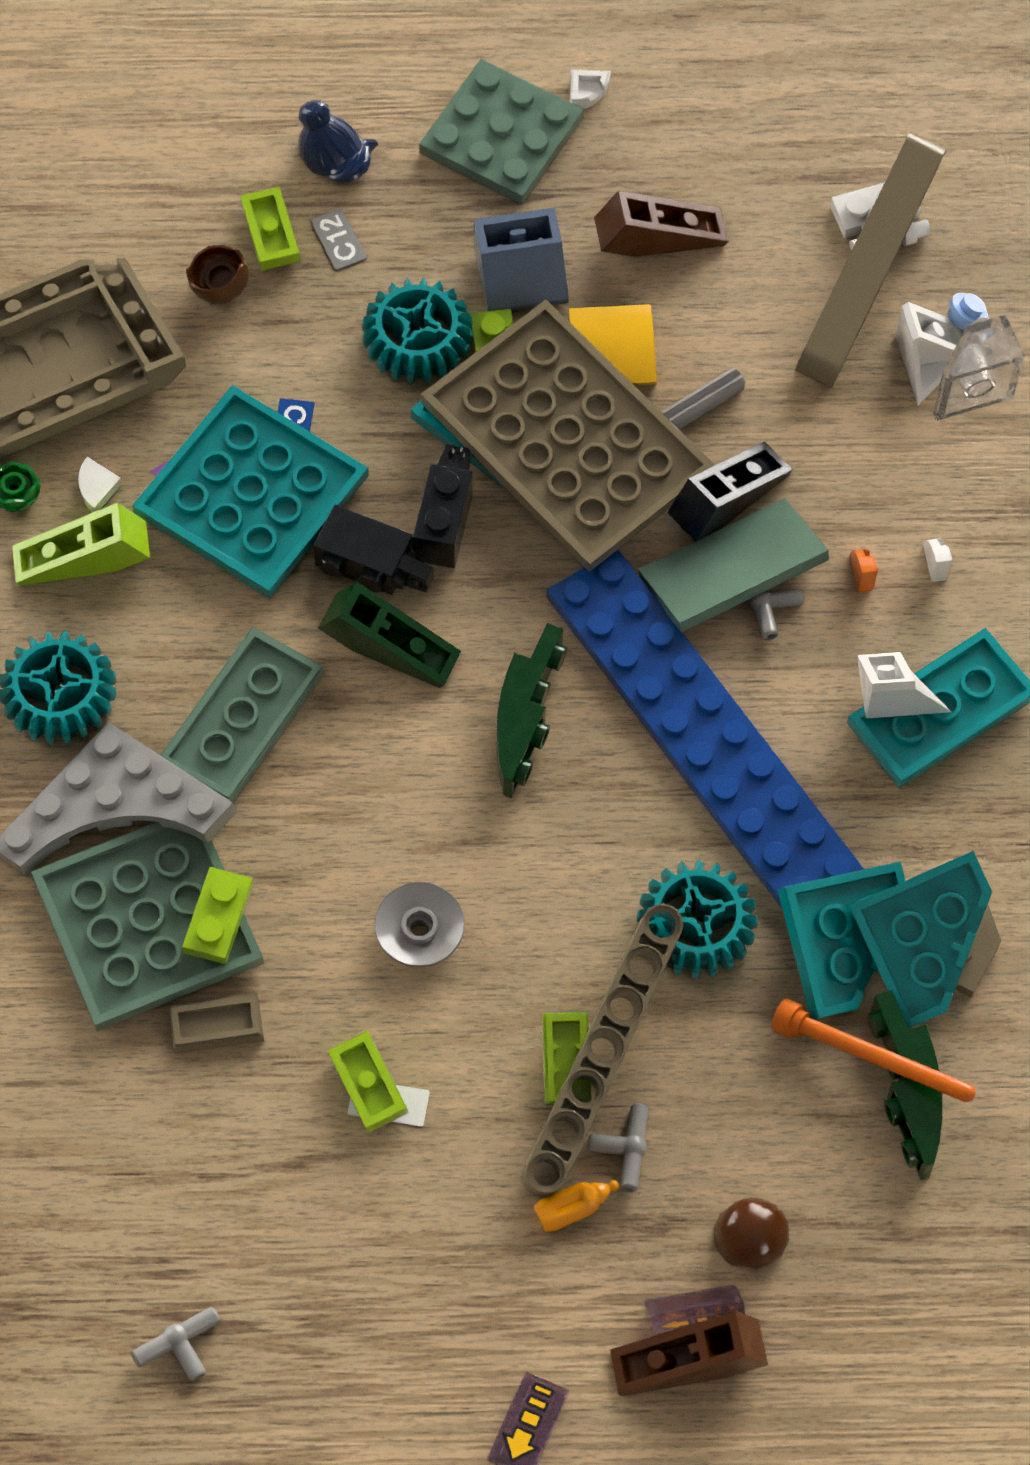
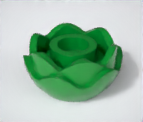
M9 462L1 465L0 508L9 512H19L30 507L37 500L41 489L40 479L29 465L18 462ZM14 486L18 487L17 490H11Z

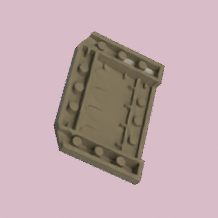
M116 258L118 264L95 265L94 259L79 260L0 294V458L170 385L186 367L183 353L126 258Z

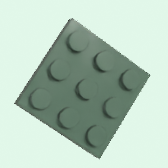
M480 59L419 143V153L523 205L583 120L584 109Z

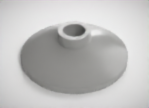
M409 883L396 888L383 899L375 917V933L383 951L396 962L410 967H428L444 961L457 949L464 933V916L459 903L447 890L431 883ZM422 925L428 929V932L423 936H416L412 933V929L415 926Z

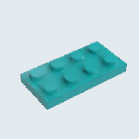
M985 627L914 673L951 712L866 719L863 706L848 716L847 724L896 785L901 788L1030 703V680Z

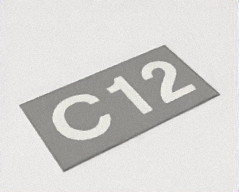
M342 208L310 220L335 270L367 259Z

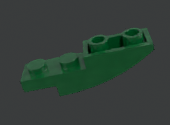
M550 623L546 624L531 658L514 652L500 694L497 714V763L503 795L512 798L518 784L525 786L533 767V762L529 759L534 748L542 749L550 730V725L545 724L546 707L543 706L551 687V683L547 682L552 669L560 670L567 653V647L563 646V628Z
M890 990L875 995L871 1013H868V1022L876 1039L882 1038L886 1050L939 1071L935 1050L926 1025L908 1030L893 991ZM888 1070L893 1080L899 1079L891 1083L887 1100L884 1101L888 1120L893 1127L898 1125L905 1140L901 1142V1149L908 1167H916L920 1180L928 1178L934 1166L940 1143L943 1119L942 1093Z

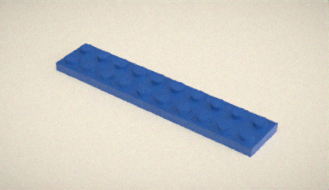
M619 550L615 551L590 572L583 567L547 589V599L781 909L782 906L777 889L864 869L692 644L669 618L661 604Z

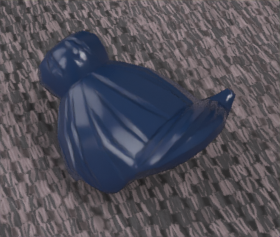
M320 100L306 102L300 108L298 119L304 126L299 135L298 150L306 166L313 173L327 176L337 182H350L360 178L367 172L371 160V152L378 146V142L373 139L362 140L346 120L330 114V109L326 103Z

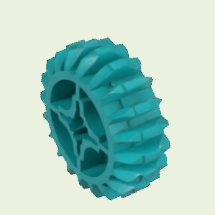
M407 277L404 281V287L399 288L391 282L388 287V294L378 291L375 296V303H368L366 316L362 320V331H364L362 342L367 349L370 361H377V367L381 373L391 369V377H393L394 381L402 375H407V381L410 385L414 382L415 377H423V380L428 385L432 374L443 378L447 375V368L454 369L460 365V359H466L469 353V345L473 341V331L471 330L472 317L470 313H467L465 301L457 300V293H455L454 288L444 292L440 281L431 287L428 286L424 277L419 282V285H412V282ZM434 315L443 320L450 331L442 328L441 323L433 320ZM385 331L393 333V337L401 341V346L393 343L387 337Z
M66 630L63 631L60 639H53V635L47 631L44 636L45 641L40 643L30 636L28 640L30 648L28 650L16 646L14 654L17 660L5 659L4 667L6 673L0 674V687L3 688L0 690V701L5 706L4 712L7 719L14 720L15 728L20 733L28 729L29 737L33 741L44 734L46 742L50 745L53 744L56 736H62L64 742L69 745L72 739L71 734L78 732L81 737L86 739L88 735L86 726L91 725L100 729L102 721L99 715L110 716L112 711L110 701H114L117 696L116 688L113 687L117 680L115 672L110 669L111 661L109 657L101 655L100 646L96 642L87 646V640L82 634L74 641H71L70 634ZM73 665L81 668L92 680L82 679V675L71 673L68 666ZM61 677L63 678L64 686L60 684ZM55 686H61V689L55 690ZM51 689H53V690L55 691V696H54V698H53V694H52V690H51ZM24 695L33 696L34 700L45 702L47 711L32 706L24 698Z
M700 859L696 861L694 870H688L687 865L681 861L677 865V875L665 868L661 872L662 882L654 879L649 882L648 890L650 893H643L641 895L640 906L643 909L637 912V922L639 923L649 908L656 904H668L674 898L680 895L683 896V905L680 909H677L683 920L682 933L679 939H687L694 946L677 941L667 965L670 962L675 963L674 974L676 976L683 972L684 967L690 968L691 977L694 980L699 977L700 969L706 968L707 973L713 978L717 975L718 964L727 971H730L734 965L733 957L740 960L744 959L747 952L744 945L753 944L755 934L751 930L756 928L758 923V917L751 914L755 911V900L745 898L748 894L746 883L734 886L736 881L734 871L722 877L719 875L721 867L718 863L712 866L711 872L703 870L704 865ZM701 893L710 895L717 900L706 899ZM691 907L694 916L697 915L699 921H704L703 932L700 923H697L695 917H690ZM653 917L649 921V928L656 937L665 938L671 935V925L666 919ZM733 921V928L729 934L721 941L712 944V931L722 928L725 922Z

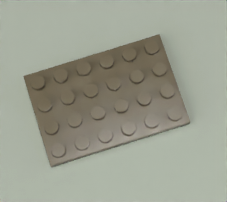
M544 300L421 393V403L464 447L470 450V453L589 572L670 509L688 478L715 466L698 447L547 300Z

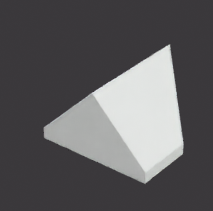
M910 302L902 305L896 340L917 405H919L969 355L961 330L948 317Z
M901 652L858 655L866 719L951 712L909 669Z

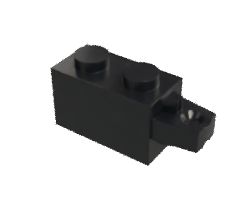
M446 444L438 464L430 465L413 533V552L418 555V560L423 563L454 569L456 567L473 496L472 471H470L471 453L466 447Z
M336 504L313 545L315 565L324 573L332 577L344 576L360 583L374 593L382 591L393 595L396 588L402 590L404 586L427 593L434 579L433 567L419 561L418 555L413 552V534Z

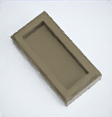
M258 993L168 1006L174 1054L264 1041Z

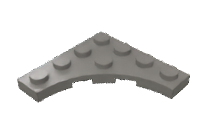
M108 722L0 835V859L26 876L52 853L71 843L70 837L94 827H98L99 831L115 827L131 826L133 821L159 822L161 827L180 830L209 843L237 813L233 802Z

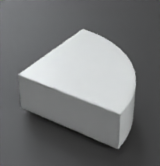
M571 70L570 103L586 109L599 102L608 91L611 71Z
M86 457L82 463L78 476L80 493L88 509L91 512H96L102 509L122 485L121 478L89 457Z
M940 538L925 540L923 543L931 582L946 580L953 560L949 547L943 545L944 541Z

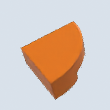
M867 549L852 550L850 559L857 591H872L878 572L875 558L870 556V551Z

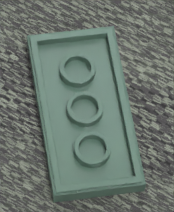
M784 498L638 569L639 577L682 633L828 561L829 552Z
M252 627L160 756L234 804L325 675V667Z

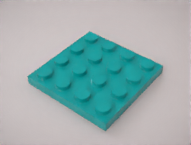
M232 385L134 502L132 508L133 513L270 599L314 545L334 505L344 507L369 476V469L359 461Z

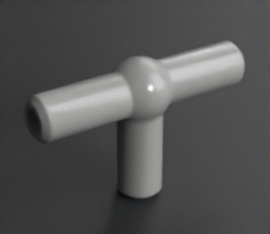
M801 589L765 591L750 599V606L756 613L763 639L773 640L778 636L772 609L801 606L804 603V593Z
M635 1103L631 1106L627 1137L591 1134L588 1140V1150L590 1152L624 1156L619 1187L628 1193L635 1192L638 1189L642 1157L647 1151L645 1133L649 1108L643 1103Z
M209 1307L181 1324L168 1326L163 1334L133 1350L131 1353L132 1359L138 1367H143L173 1350L189 1380H198L205 1375L206 1370L189 1340L217 1325L220 1322L218 1313L214 1308Z

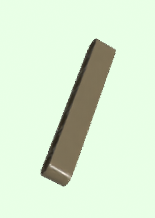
M909 132L801 354L795 371L831 388L834 386L947 148Z
M656 904L649 908L632 936L524 1166L522 1174L523 1183L527 1190L534 1195L549 1196L561 1188L569 1175L682 933V916L671 905ZM653 917L666 919L671 925V935L660 938L652 934L649 928L650 919ZM636 957L647 959L652 965V976L645 979L636 977L630 970L631 959ZM621 997L630 1001L634 1010L633 1017L623 1020L614 1016L610 1006L613 999ZM599 1038L610 1041L614 1046V1058L608 1061L597 1059L592 1053V1041ZM584 1079L591 1082L596 1093L594 1100L591 1102L577 1100L572 1093L574 1081ZM561 1120L570 1122L576 1129L575 1141L570 1144L558 1142L552 1132L555 1122ZM547 1162L554 1166L557 1174L556 1182L551 1186H543L537 1183L532 1172L535 1164Z

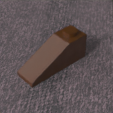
M618 190L594 217L601 252L640 257L725 246L729 242L721 208Z
M738 1311L610 1349L618 1394L620 1396L727 1378L768 1365L759 1319Z

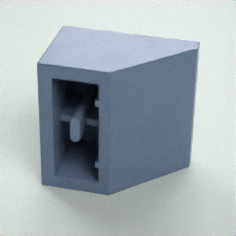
M555 208L474 219V250L487 311L511 309L512 312L532 309L544 300H547L551 305L569 303L563 245Z

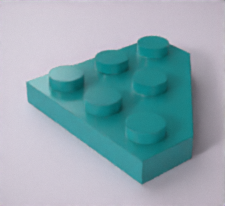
M974 850L849 906L887 990L893 991L908 1029L947 1012L991 897L992 889Z
M901 861L777 889L805 1000L812 1019L816 1020L859 1008L865 996L863 991L872 974L877 972L878 968L849 906L906 881Z

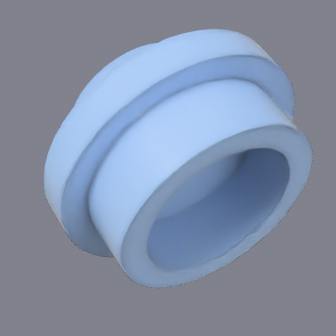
M957 293L950 300L948 317L959 329L971 332L975 328L982 327L987 321L988 314L985 304L976 295Z

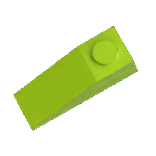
M119 503L12 545L15 580L20 586L114 573L150 559L146 521Z

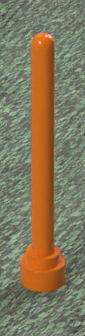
M786 998L775 1011L772 1020V1031L789 1039L794 1036L801 1038L805 1035L963 1102H970L975 1098L976 1091L972 1085L811 1018V1014L805 1011V1007L802 1004Z

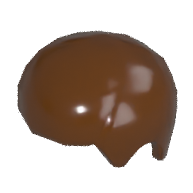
M226 245L207 246L194 256L190 266L186 269L189 287L199 299L212 305L224 304L239 297L244 291L249 278V269L239 249H233Z
M745 1198L734 1202L720 1213L713 1228L715 1247L730 1265H743L754 1269L762 1268L780 1258L789 1242L788 1221L784 1213L775 1204L759 1198Z

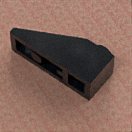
M764 441L688 478L667 513L680 525L683 531L688 533L695 541H698L722 529L787 478L793 469Z

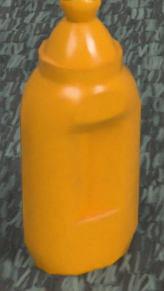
M615 1180L610 1181L609 1184L582 1182L539 1200L533 1207L544 1232L559 1230L592 1215L598 1210L600 1204L605 1202L611 1191L619 1189V1184Z

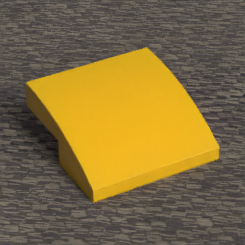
M651 304L568 309L569 322L634 386L657 384Z

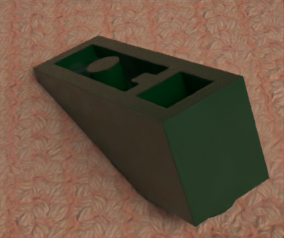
M358 582L335 594L318 629L353 652L438 688L445 685L461 653V650Z

